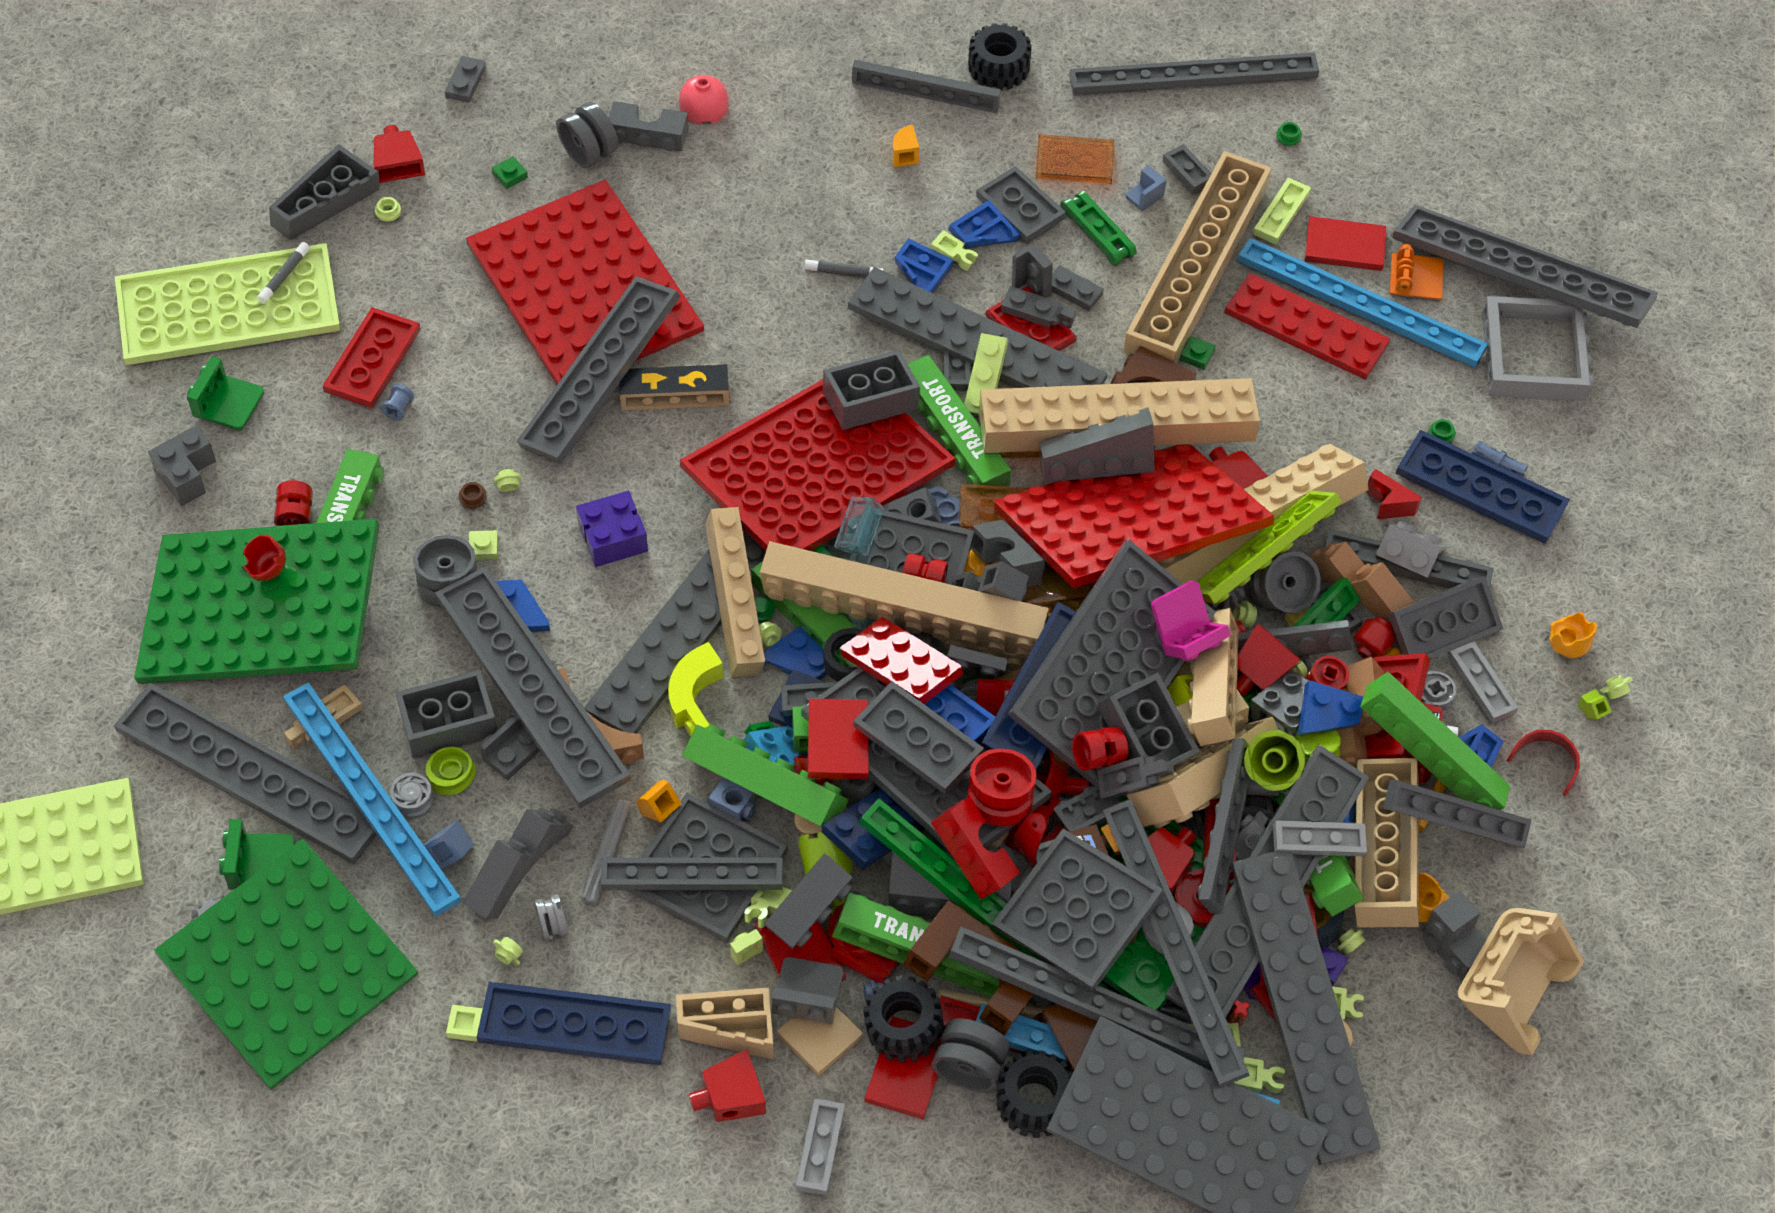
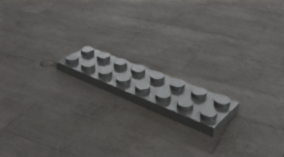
M635 276L518 438L517 443L519 446L562 464L680 299L677 290Z

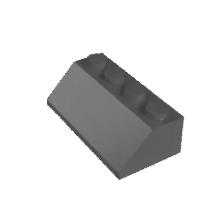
M893 852L889 885V906L907 915L935 918L948 900L958 906ZM945 852L948 856L955 860L950 852ZM1013 879L1001 889L993 892L1005 903H1008L1012 897Z

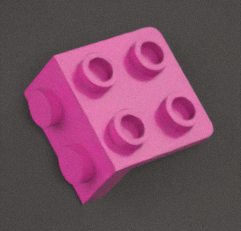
M1189 581L1156 598L1151 603L1165 656L1181 658L1183 661L1193 660L1199 656L1200 652L1205 649L1218 647L1221 645L1222 640L1231 636L1228 625L1210 622L1200 585L1197 581Z

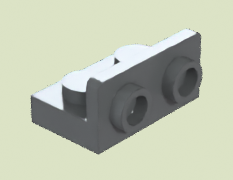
M1035 243L1026 248L1019 249L1013 255L1012 287L1019 288L1027 284L1034 293L1048 298L1052 295L1053 263Z
M516 714L509 716L503 726L494 734H489L483 740L480 747L483 761L507 781L540 752Z
M1092 785L1085 788L1081 794L1071 799L1060 801L1053 808V823L1056 827L1061 825L1068 832L1095 824L1099 827L1107 823L1103 810L1119 804V801L1116 798L1108 801L1101 800L1099 788Z

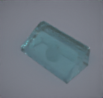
M851 497L834 547L860 556H867L884 507L875 498Z

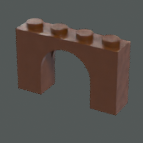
M1140 346L1134 354H1129L1124 363L1123 370L1115 373L1111 384L1194 381L1197 373Z
M948 900L912 946L902 965L928 982L941 964L948 958L960 926L1019 952L1022 951L1012 942L1004 940L993 932L989 926L980 923L967 914L962 907L956 906ZM998 978V990L985 1006L979 1019L1005 1036L1035 994Z

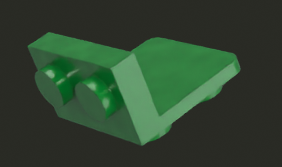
M211 356L208 363L202 366L199 378L194 386L192 385L189 388L187 401L189 402L193 417L235 430H242L263 397L264 390L262 386L226 376L222 359Z
M230 819L228 831L223 832V848L226 849L225 857H221L219 862L220 875H224L228 888L236 889L295 844L293 835L247 834L242 819Z

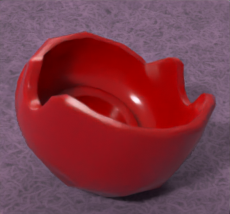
M259 535L253 538L243 550L247 560V564L243 567L257 581H269L278 576L284 569L286 552L270 535Z

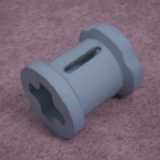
M401 384L393 385L389 399L381 405V411L388 418L401 420L404 417V409L407 404L411 403L414 399V393L411 389Z

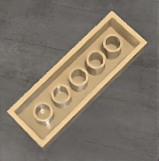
M1269 717L1245 724L1242 728L1235 731V738H1244L1250 744L1258 734L1268 730H1278L1274 718ZM1232 740L1200 747L1199 753L1174 765V774L1159 777V784L1127 794L1128 799L1132 800L1142 826L1154 825V828H1159L1167 825L1173 819H1175L1176 823L1183 822L1193 816V810L1198 811L1210 805V799L1220 798L1222 792L1221 780L1226 773L1227 752L1231 749Z
M1357 759V769L1369 776L1368 781L1357 797L1356 823L1365 824L1367 843L1366 855L1356 856L1355 879L1364 897L1363 900L1355 904L1357 928L1419 927V819L1383 809L1390 779L1419 786L1417 759Z

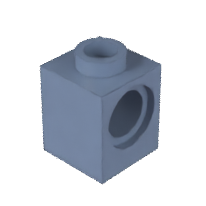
M724 777L708 798L710 805L743 822L745 819L750 820L757 807L754 792ZM734 801L739 802V804L737 805H730L729 803Z

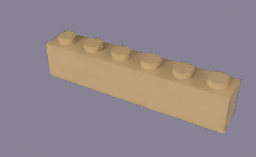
M739 508L711 509L705 526L731 678L757 676L765 664V657Z
M1230 608L1216 611L1210 622L1228 625L1231 636L1222 640L1221 645L1218 647L1205 649L1200 652L1199 656L1194 659V663H1191V672L1194 679L1190 681V690L1193 698L1189 700L1192 717L1188 718V727L1191 735H1196L1200 746L1235 738L1239 630Z

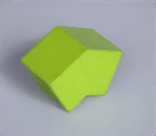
M1596 689L1582 695L1577 704L1588 719L1598 720L1612 712L1606 696H1601Z

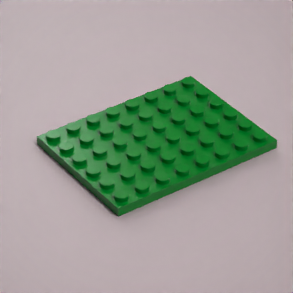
M377 519L162 535L134 675L138 684L358 669L380 527ZM259 535H270L286 552V562L283 571L269 581L255 580L243 567L247 564L243 550L253 538Z

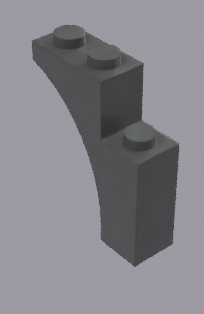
M541 807L538 810L526 809L512 837L509 840L496 841L467 893L463 904L485 918H499L510 897L528 871L554 844L567 837L574 825L565 820L567 816L556 809L551 808L550 811Z

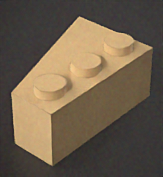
M769 987L676 995L679 1039L737 1052L747 1050L750 1055L774 1060Z

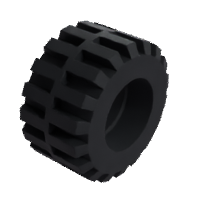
M994 23L990 27L987 25L983 26L982 30H977L974 33L969 44L968 70L974 80L978 79V84H986L987 87H997V89L1003 90V87H1007V89L1013 88V84L1018 86L1022 83V80L1027 78L1030 71L1032 44H1030V39L1028 36H1025L1023 30L1018 31V27H1010L1005 23H1002V25Z
M896 976V981L890 982V979L884 980L883 987L877 985L873 989L874 996L868 995L866 999L867 1006H864L863 1010L864 1022L871 1045H875L876 1052L880 1055L885 1052L886 1059L891 1061L894 1057H898V1062L905 1063L906 1058H911L913 1062L919 1060L918 1055L920 1054L926 1057L930 1054V1047L934 1049L939 1044L938 1038H941L943 1033V1015L936 992L932 987L928 989L927 983L923 980L916 983V978L911 976L908 977V980H903L902 976ZM903 1010L914 1011L920 1015L918 1021L907 1028H895L887 1023L892 1015Z
M1032 1050L1026 1051L1025 1057L1018 1054L1014 1056L1013 1063L1008 1061L1004 1065V1072L1001 1071L996 1095L997 1110L1001 1111L1000 1117L1003 1122L1009 1120L1008 1127L1011 1130L1020 1129V1135L1027 1136V1132H1032L1033 1138H1040L1041 1132H1045L1046 1137L1053 1135L1046 1131V1128L1073 1073L1072 1071L1067 1072L1068 1064L1065 1061L1059 1063L1058 1056L1053 1053L1051 1057L1045 1056L1046 1051L1039 1050V1055H1033ZM1036 1083L1047 1087L1052 1092L1054 1098L1044 1104H1032L1024 1100L1018 1091L1027 1084Z

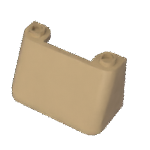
M1512 908L1505 911L1499 917L1461 983L1458 997L1471 1013L1514 1051L1533 1055L1541 1037L1534 1026L1527 1025L1550 981L1565 982L1573 979L1583 965L1584 959L1558 913Z

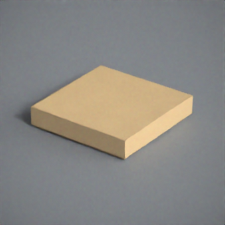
M837 1007L833 1024L792 1017L776 1031V1035L818 1077L862 1040L864 1033Z

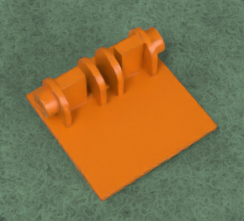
M1402 245L1398 253L1391 254L1389 294L1442 300L1444 258L1414 255V249L1411 245Z

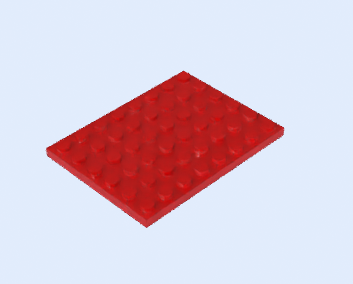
M606 179L466 237V242L471 252L556 385L568 371L635 276L677 290L680 295V299L635 361L704 331V324Z
M823 379L680 459V468L721 508H739L742 528L765 551L769 541L812 551L862 520L865 506L879 509L881 506L901 498L955 466V457L907 413L843 430L823 394Z
M1181 444L1154 450V472L1057 481L994 500V510L1073 588L1098 581L1120 546L1127 539H1130L1153 560L1159 562L1274 525V515L1191 444Z

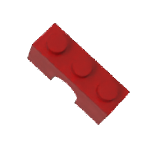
M969 796L947 809L930 823L980 899L1001 889L1020 872L1004 848L996 852H990L983 847L979 840L978 831L986 820Z

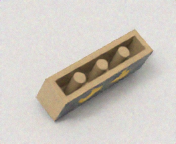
M727 364L657 366L649 368L631 367L620 381L621 410L729 406Z

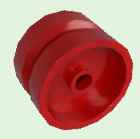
M998 748L987 750L976 757L971 764L967 797H971L985 818V823L1004 827L1015 825L1026 819L1032 810L1037 773L1034 765L1025 755L1010 749Z

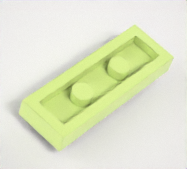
M1287 178L1255 226L1253 235L1276 245L1310 195L1311 187Z
M981 333L964 405L971 414L979 415L981 390L998 388L1009 342L1005 337Z

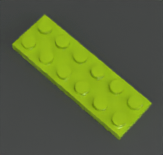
M1322 491L1308 492L1275 518L1274 525L1260 530L1197 580L1204 602L1219 604L1226 600L1231 590L1236 586L1240 587L1246 584L1251 579L1250 575L1255 571L1269 566L1275 555L1283 553L1293 546L1295 539L1310 533L1315 528L1314 524L1319 520L1333 515L1336 511L1335 508L1342 503L1338 494Z

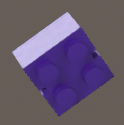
M629 490L576 506L578 526L585 543H587V548L595 567L648 552L647 533L639 514H637V509Z

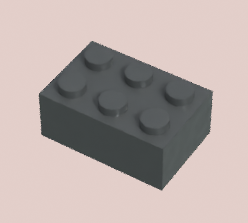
M899 350L823 370V394L843 430L919 409L920 385Z
M481 670L395 692L413 758L436 752L444 747H455L485 739L489 734H494L497 731L494 712Z
M1158 672L1097 704L1108 727L1117 726L1124 732L1128 744L1126 761L1141 756H1154L1157 761L1164 759L1167 762L1173 761V765H1176L1200 752Z
M824 853L764 925L791 949L796 945L802 948L813 935L809 929L817 921L821 925L833 912V909L829 907L837 898L841 902L851 891L853 886L850 884V881L853 877Z

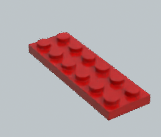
M1252 273L1248 274L1225 307L1224 312L1239 321L1364 380L1368 378L1391 339Z

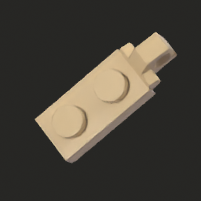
M346 685L339 687L321 699L338 725L363 709L362 703ZM297 720L293 722L292 728L284 732L285 741L292 749L306 741L308 743L312 742Z

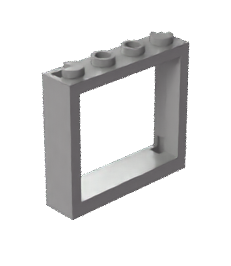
M1487 296L1482 315L1484 342L1488 343L1485 351L1488 396L1585 401L1588 390L1593 388V375H1589L1591 354H1587L1589 333H1585L1587 312H1583V308L1574 307L1572 304L1561 300ZM1499 317L1572 321L1577 378L1504 374Z

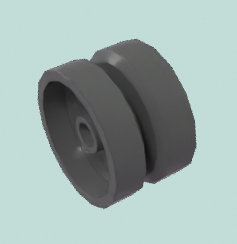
M591 101L577 107L575 113H567L560 117L556 122L557 133L564 149L582 168H589L599 161L600 156L607 157L617 151L619 147L618 137L610 119L597 104Z
M435 536L424 541L416 549L413 557L418 593L424 601L433 606L442 607L436 599L435 592L477 571L474 548L468 541L457 536Z
M1285 551L1275 555L1269 566L1257 570L1250 575L1251 579L1247 582L1250 595L1257 605L1271 611L1298 613L1306 610L1316 600L1320 591L1321 576L1318 566L1311 557L1302 552Z
M969 1019L948 1021L940 1038L942 1045L936 1049L931 1062L933 1070L941 1078L955 1086L976 1092L992 1091L997 1086L999 1080L1000 1066L1004 1064L1009 1053V1041L994 1028Z

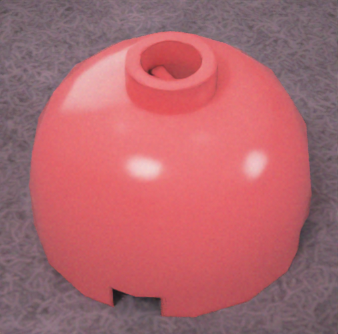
M693 76L680 89V111L688 112V121L692 123L702 124V122L708 121L711 124L716 123L724 118L728 112L729 97L727 90L722 82L713 76Z

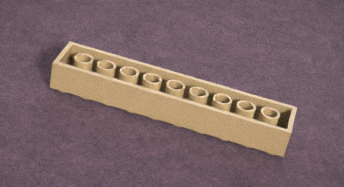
M1223 151L1126 333L1123 353L1128 355L1130 353L1134 354L1142 346L1177 364L1268 189L1271 167Z
M1252 378L983 389L980 391L979 417L984 453L1039 451V442L1072 431L1079 433L1089 429L1088 426L1097 423L1099 426L1115 421L1116 417L1122 415L1129 417L1138 414L1139 410L1147 407L1154 423V446L1256 441L1260 418Z
M1332 444L1320 447L1319 450L1308 456L1299 458L1291 465L1278 469L1274 474L1256 481L1244 490L1270 511L1275 519L1310 491L1337 493L1342 500V503L1338 505L1340 506L1369 489L1365 462ZM1262 529L1157 563L1182 584L1189 581H1197Z
M770 541L760 570L764 594H767L771 599L778 601L783 599L792 600L802 607H811V605L821 607L825 612L849 614L850 617L860 621L866 619L877 621L883 616L895 625L903 627L906 631L913 634L924 632L932 634L934 638L947 641L953 639L960 641L961 644L967 647L981 646L988 648L989 651L996 654H1004L1005 652L1014 654L1019 659L1025 661L1046 624L1049 615V608Z

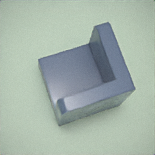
M1148 165L1141 170L1139 184L1126 193V198L1141 211H1144L1164 196L1167 180Z
M458 820L436 832L424 844L441 870L461 859L474 845Z

